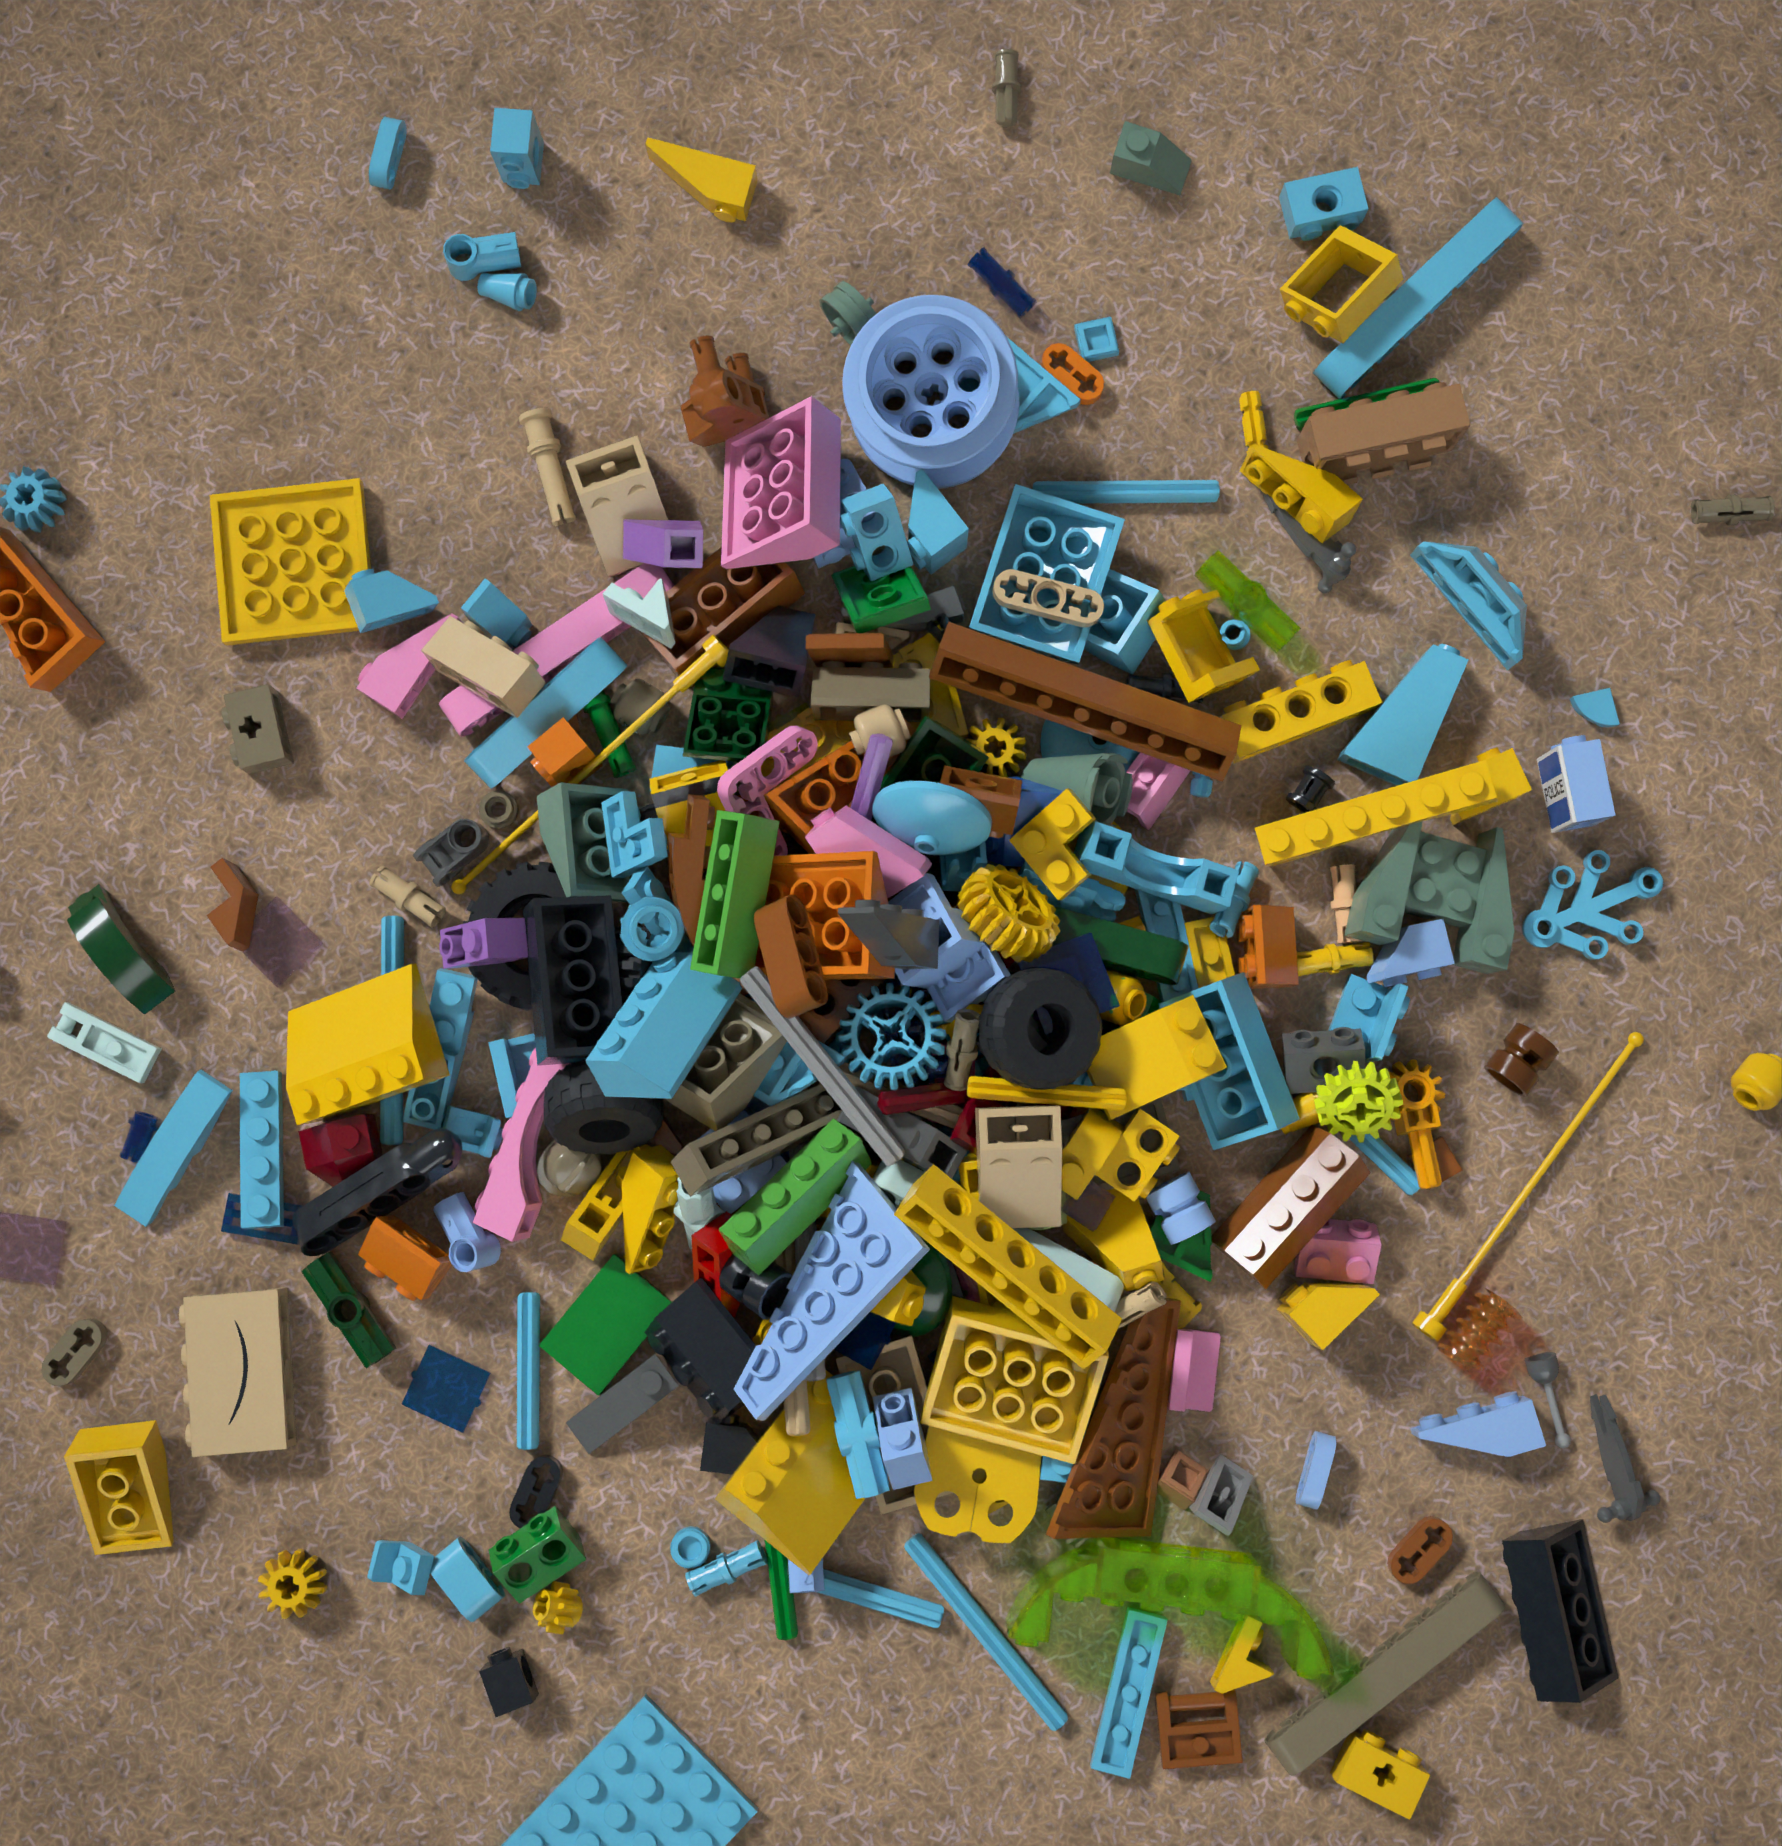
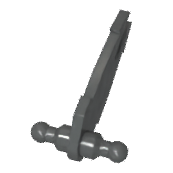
M1264 493L1263 497L1271 514L1275 513L1294 543L1307 558L1311 557L1323 571V579L1318 582V590L1321 593H1329L1332 590L1333 584L1346 579L1351 570L1350 558L1356 553L1355 544L1347 542L1342 545L1339 541L1334 542L1331 538L1321 543L1312 534L1306 532L1302 525L1285 509L1279 508L1272 497Z
M1597 1394L1590 1396L1591 1418L1595 1422L1599 1450L1606 1477L1611 1483L1615 1497L1610 1507L1598 1509L1597 1517L1603 1523H1608L1614 1518L1633 1521L1638 1519L1642 1512L1646 1511L1647 1506L1659 1504L1660 1495L1655 1490H1649L1643 1494L1640 1481L1635 1479L1630 1457L1616 1422L1617 1416L1606 1394L1599 1396V1399Z

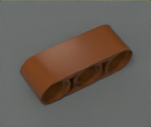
M792 894L757 909L754 913V924L773 1000L780 1014L787 1019H792L825 1005L828 999L827 987L809 917L802 901Z

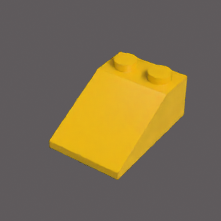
M1191 995L1102 1035L1098 1054H1096L1091 1063L1092 1065L1086 1072L1093 1086L1122 1088L1126 1090L1127 1099L1124 1110L1104 1109L1110 1121L1227 1068L1194 995Z
M152 1420L79 1429L64 1455V1459L95 1555L171 1547L174 1543L167 1458L157 1421Z

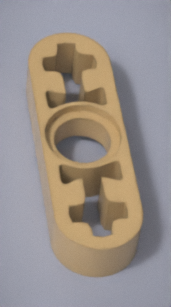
M1014 569L1001 572L996 577L993 585L994 599L1005 608L1085 628L1096 624L1104 610L1103 599L1094 590ZM1009 580L1016 581V588L1023 591L1028 590L1029 584L1035 585L1030 596V604L1024 602L1026 594L1015 592L1012 598L1006 597L1005 589L1000 588V585H1007ZM1046 588L1054 590L1059 597L1058 605L1050 609L1042 607L1037 601V594L1041 590ZM1066 593L1073 595L1069 603L1081 605L1084 599L1090 600V607L1096 609V612H1090L1087 617L1080 616L1081 609L1069 606L1067 613L1061 612L1066 602Z

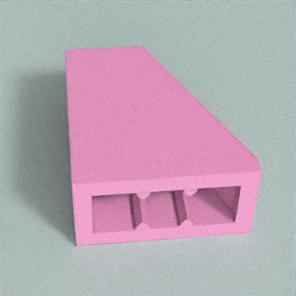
M848 806L835 813L831 808L823 811L811 821L814 827L805 836V839L816 854L860 851L877 852L887 899L922 878L932 865L926 856Z

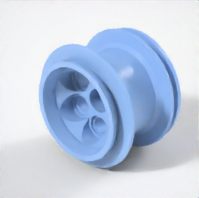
M920 295L900 300L873 316L859 331L848 351L842 379L844 403L859 445L867 457L890 477L914 486L916 472L923 469L938 489L954 487L966 483L986 471L1007 447L1014 433L1019 413L1016 359L1002 329L978 307L958 298L944 295ZM942 351H947L954 356L952 361L945 365L938 364L933 359L936 354ZM908 360L916 364L914 371L909 374H901L896 370L897 366L903 361ZM967 378H973L980 382L979 387L972 392L963 391L959 386ZM933 392H938L940 400H935L933 406L928 405L926 397H931ZM893 397H900L905 400L904 406L897 411H891L885 407L886 402ZM958 414L965 415L969 419L968 424L960 429L953 428L948 424L951 417ZM919 424H927L932 428L930 434L924 438L914 437L911 432Z

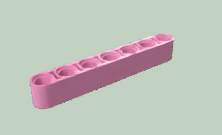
M643 563L614 583L624 590L627 587L635 590L643 599L660 578L663 580L666 592L675 586L662 567ZM604 589L512 652L518 655L522 651L531 656L539 664L537 671L547 683L597 638L601 636L607 643L630 628L631 625L609 613L603 597V592L606 590ZM462 685L447 694L439 702L440 708L460 737L470 735L474 732L472 728L477 725L482 727L504 712V710Z

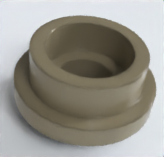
M495 790L489 792L480 802V817L484 823L492 828H506L515 821L518 815L517 802L512 795L505 791ZM498 803H502L506 807L505 813L500 817L494 816L492 812L493 807Z

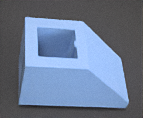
M1444 919L1401 928L1398 941L1383 945L1366 976L1368 984L1383 981L1384 988L1391 987L1400 983H1407L1406 975L1416 973L1418 980L1442 975L1440 968L1455 964Z
M912 1388L874 1396L873 1402L882 1459L893 1490L933 1481L928 1452Z

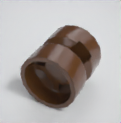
M1516 1023L1503 1040L1506 1048L1504 1050H1496L1484 1066V1069L1512 1092L1527 1097L1539 1081L1537 1072L1539 1070H1547L1559 1054V1051L1538 1032L1523 1024Z

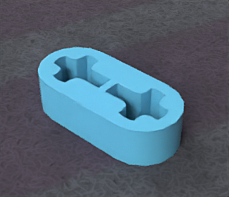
M386 116L381 120L369 166L370 185L389 190L393 188L407 134L404 120Z

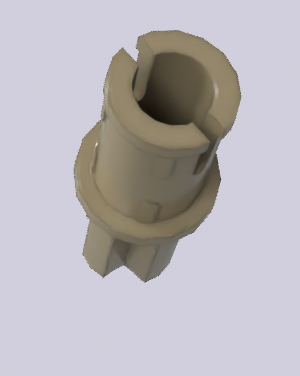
M1001 49L995 54L996 82L992 85V92L996 94V123L1003 128L1016 125L1018 94L1021 92V84L1018 82L1019 54L1013 49Z

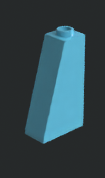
M1433 644L1341 751L1337 760L1396 786L1418 780L1469 659L1459 656L1460 651L1446 644L1436 646Z

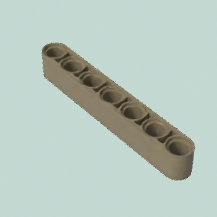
M1473 1572L1465 1577L1468 1580L1463 1585L1458 1583L1435 1601L1436 1606L1430 1610L1427 1607L1404 1626L1406 1629L1401 1634L1398 1631L1373 1650L1375 1654L1371 1658L1365 1656L1342 1675L1344 1678L1339 1683L1336 1680L1311 1699L1312 1704L1306 1708L1303 1705L1279 1724L1282 1727L1276 1733L1272 1730L1267 1734L1264 1742L1289 1775H1296L1308 1768L1504 1611L1505 1604L1480 1572Z

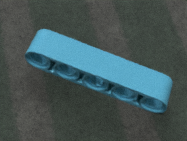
M600 636L538 692L518 718L514 716L509 717L465 758L464 762L492 789L532 754L527 747L561 718L564 717L568 722L617 678L628 665Z

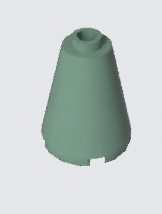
M1115 753L1035 758L1023 769L1021 775L1023 779L1058 790L1072 789L1096 818L1093 822L1096 821L1111 827L1117 826L1111 824L1117 816L1123 817L1131 799L1133 784L1132 774L1125 772L1123 764H1129L1127 759Z

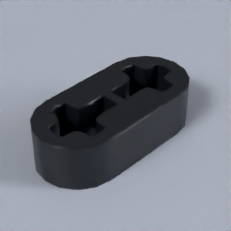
M541 1455L532 1460L527 1466L509 1510L510 1519L518 1528L528 1524L534 1517L531 1516L526 1521L522 1519L523 1511L518 1509L519 1504L525 1505L530 1500L531 1495L537 1496L533 1509L538 1514L549 1510L563 1475L562 1465L555 1457ZM546 1463L551 1466L549 1472L554 1475V1480L547 1479L542 1485L541 1490L535 1488L539 1475L534 1472L535 1467L541 1468Z

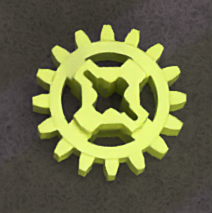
M1353 1061L1351 1070H1346L1342 1065H1338L1337 1076L1328 1073L1324 1075L1326 1086L1317 1085L1316 1087L1318 1098L1314 1099L1316 1112L1321 1126L1327 1125L1328 1132L1333 1135L1341 1131L1343 1141L1347 1142L1351 1135H1357L1359 1143L1364 1142L1365 1134L1369 1133L1377 1139L1379 1138L1378 1129L1381 1127L1389 1131L1392 1129L1390 1118L1400 1119L1399 1106L1403 1105V1100L1396 1078H1390L1388 1069L1383 1068L1376 1072L1373 1062H1370L1365 1069H1361L1358 1061Z

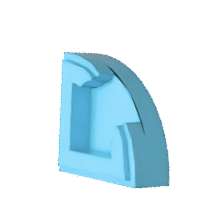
M1610 688L1570 698L1574 710L1597 726L1607 728L1620 725Z

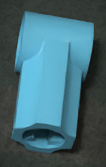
M515 232L471 238L465 234H456L449 237L443 246V253L450 274L460 281L474 279L479 273L521 267ZM460 254L471 255L464 262L455 261V258Z

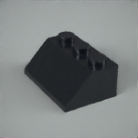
M701 1277L659 1313L644 1333L648 1336L651 1348L657 1354L662 1355L670 1364L677 1381L681 1385L687 1386L695 1396L702 1413L712 1418L719 1425L745 1405L735 1392L734 1387L756 1345Z

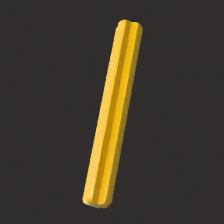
M978 1076L969 1077L967 1082V1096L976 1099L1124 1110L1127 1099L1126 1090L1122 1088L1069 1084L1056 1087V1089L1037 1090L1024 1088L1003 1078Z

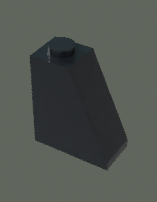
M782 606L774 608L730 644L722 680L799 697L808 658L806 635L812 634L815 614Z

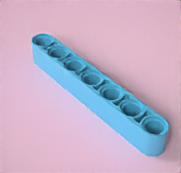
M1498 197L1494 198L1374 311L1344 343L1337 346L1318 365L1313 374L1338 399H1342L1347 395L1345 392L1349 388L1353 389L1373 370L1371 367L1376 362L1379 364L1399 345L1398 342L1402 337L1406 339L1426 320L1424 317L1429 312L1432 314L1452 295V290L1455 287L1458 289L1478 270L1477 267L1481 263L1485 264L1505 245L1504 241L1507 238L1511 239L1524 223Z

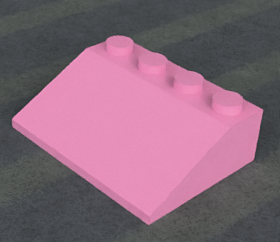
M812 396L725 440L721 566L725 569L807 560L840 545L841 419Z

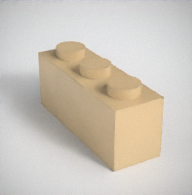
M449 616L421 650L438 672L515 718L521 715L546 684L537 671L539 664L531 656L522 651L518 655L515 654L503 640L497 636L489 639L477 625L468 620L463 624Z

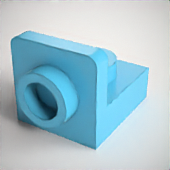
M378 1540L375 1543L367 1578L372 1582L392 1583L410 1595H425L434 1555L411 1542Z

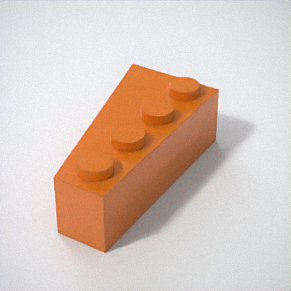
M0 527V624L3 626L11 642L8 645L14 657L20 660L26 672L24 677L29 687L51 692L105 643V640L10 530Z
M904 718L910 736L912 737L916 730ZM852 740L763 795L774 819L780 821L779 825L809 854L815 853L805 839V836L814 827L811 821L828 808H831L835 813L845 806L851 807L865 752L857 755ZM899 754L889 757L884 777Z

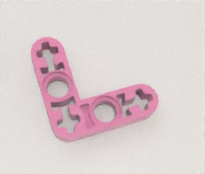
M789 726L726 771L720 777L717 786L718 796L725 811L749 815L753 811H758L760 817L775 820L763 795L807 764L815 756L818 742L814 733L799 726ZM801 738L802 740L798 743L799 750L797 752L793 751L797 747L796 739ZM772 756L774 759V769L768 776L764 777L761 772V766L766 758ZM737 782H741V783H742V784L738 787V791H739V793H740V795H741L742 798H740V797H738V796H736V795H733V794L737 791V786H736V783H737ZM778 828L774 856L787 855V845Z

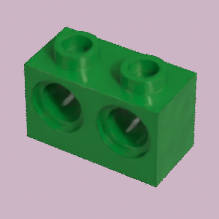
M556 1506L545 1513L534 1516L528 1524L513 1534L504 1536L495 1546L488 1549L493 1574L519 1604L586 1560L581 1537Z

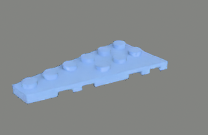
M851 1162L846 1172L849 1177L840 1194L835 1193L828 1206L831 1208V1211L822 1229L815 1231L786 1287L789 1289V1292L781 1308H775L769 1320L772 1325L761 1345H756L734 1387L735 1392L756 1420L764 1421L930 1250L915 1231L894 1215L897 1208L857 1162Z

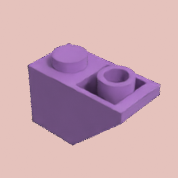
M623 519V559L660 567L702 568L703 528L701 522Z
M483 918L440 930L439 950L443 959V969L506 963L528 957L525 918Z

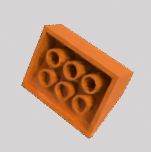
M875 851L774 856L765 906L792 894L802 901L809 917L824 979L894 978L895 968L881 966L838 915V908L855 907V900L880 901V905L888 904L878 853ZM758 944L755 967H759L767 976L760 944Z

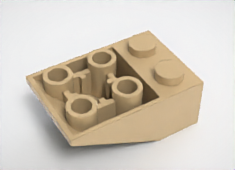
M637 435L566 460L578 498L609 578L636 569L643 564L623 559V519L668 520Z
M1060 1106L975 1108L979 1202L1012 1229L1061 1227L1062 1132Z

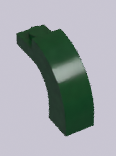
M100 884L89 892L81 894L68 907L71 917L67 919V922L85 952L110 983L144 1015L175 992L167 971L130 934L121 921L110 895Z

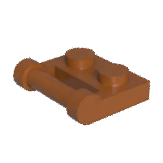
M1235 1689L1223 1694L1219 1692L1168 1696L1167 1692H1156L1154 1694L1161 1766L1163 1769L1243 1763ZM1224 1708L1225 1719L1171 1723L1170 1712Z

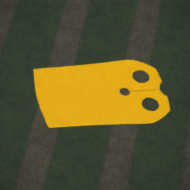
M929 1426L925 1444L933 1481L917 1484L914 1489L915 1501L920 1516L928 1530L956 1537L962 1532H970L971 1528V1532L981 1537L982 1542L1011 1543L1025 1530L1036 1513L1042 1456ZM978 1468L985 1470L987 1475L986 1480L980 1484L972 1479L973 1471ZM944 1491L955 1493L960 1501L958 1512L949 1518L940 1516L935 1509L936 1497ZM997 1500L1008 1502L1013 1509L1012 1520L1005 1526L992 1524L988 1517L989 1507Z

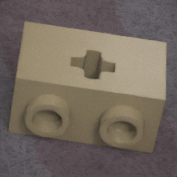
M266 684L223 695L226 707L221 709L226 728L228 730L231 729L234 743L230 744V754L235 766H239L241 770L248 774H254L294 764L279 693L276 689ZM257 723L261 728L256 730V737L254 738L249 735V732L255 730L254 724Z

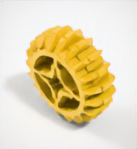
M987 864L984 868L980 867L968 877L958 894L960 901L957 905L963 911L962 919L970 924L969 930L976 932L980 937V941L990 945L991 951L997 950L1001 952L1002 956L1006 959L1011 956L1016 962L1024 960L1030 963L1035 958L1038 959L1042 954H1045L1053 946L1052 943L1060 932L1058 926L1060 920L1054 914L1056 911L1055 907L1047 902L1048 896L1042 894L1037 889L1038 885H1032L1027 880V876H1019L1014 869L1007 871L1000 864L996 867L991 864Z

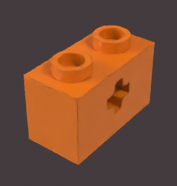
M564 717L527 746L535 756L530 763L551 787L560 782L568 783L596 757ZM600 763L594 770H592V771H591L583 780H581L578 784H581L582 782H584L588 777H590V776H591L593 773H595L599 768H601V767L603 766V764Z

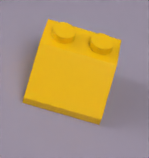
M1304 1282L1299 1287L1294 1283L1280 1296L1279 1300L1282 1304L1276 1310L1309 1344L1324 1350L1380 1294L1375 1288L1361 1284Z

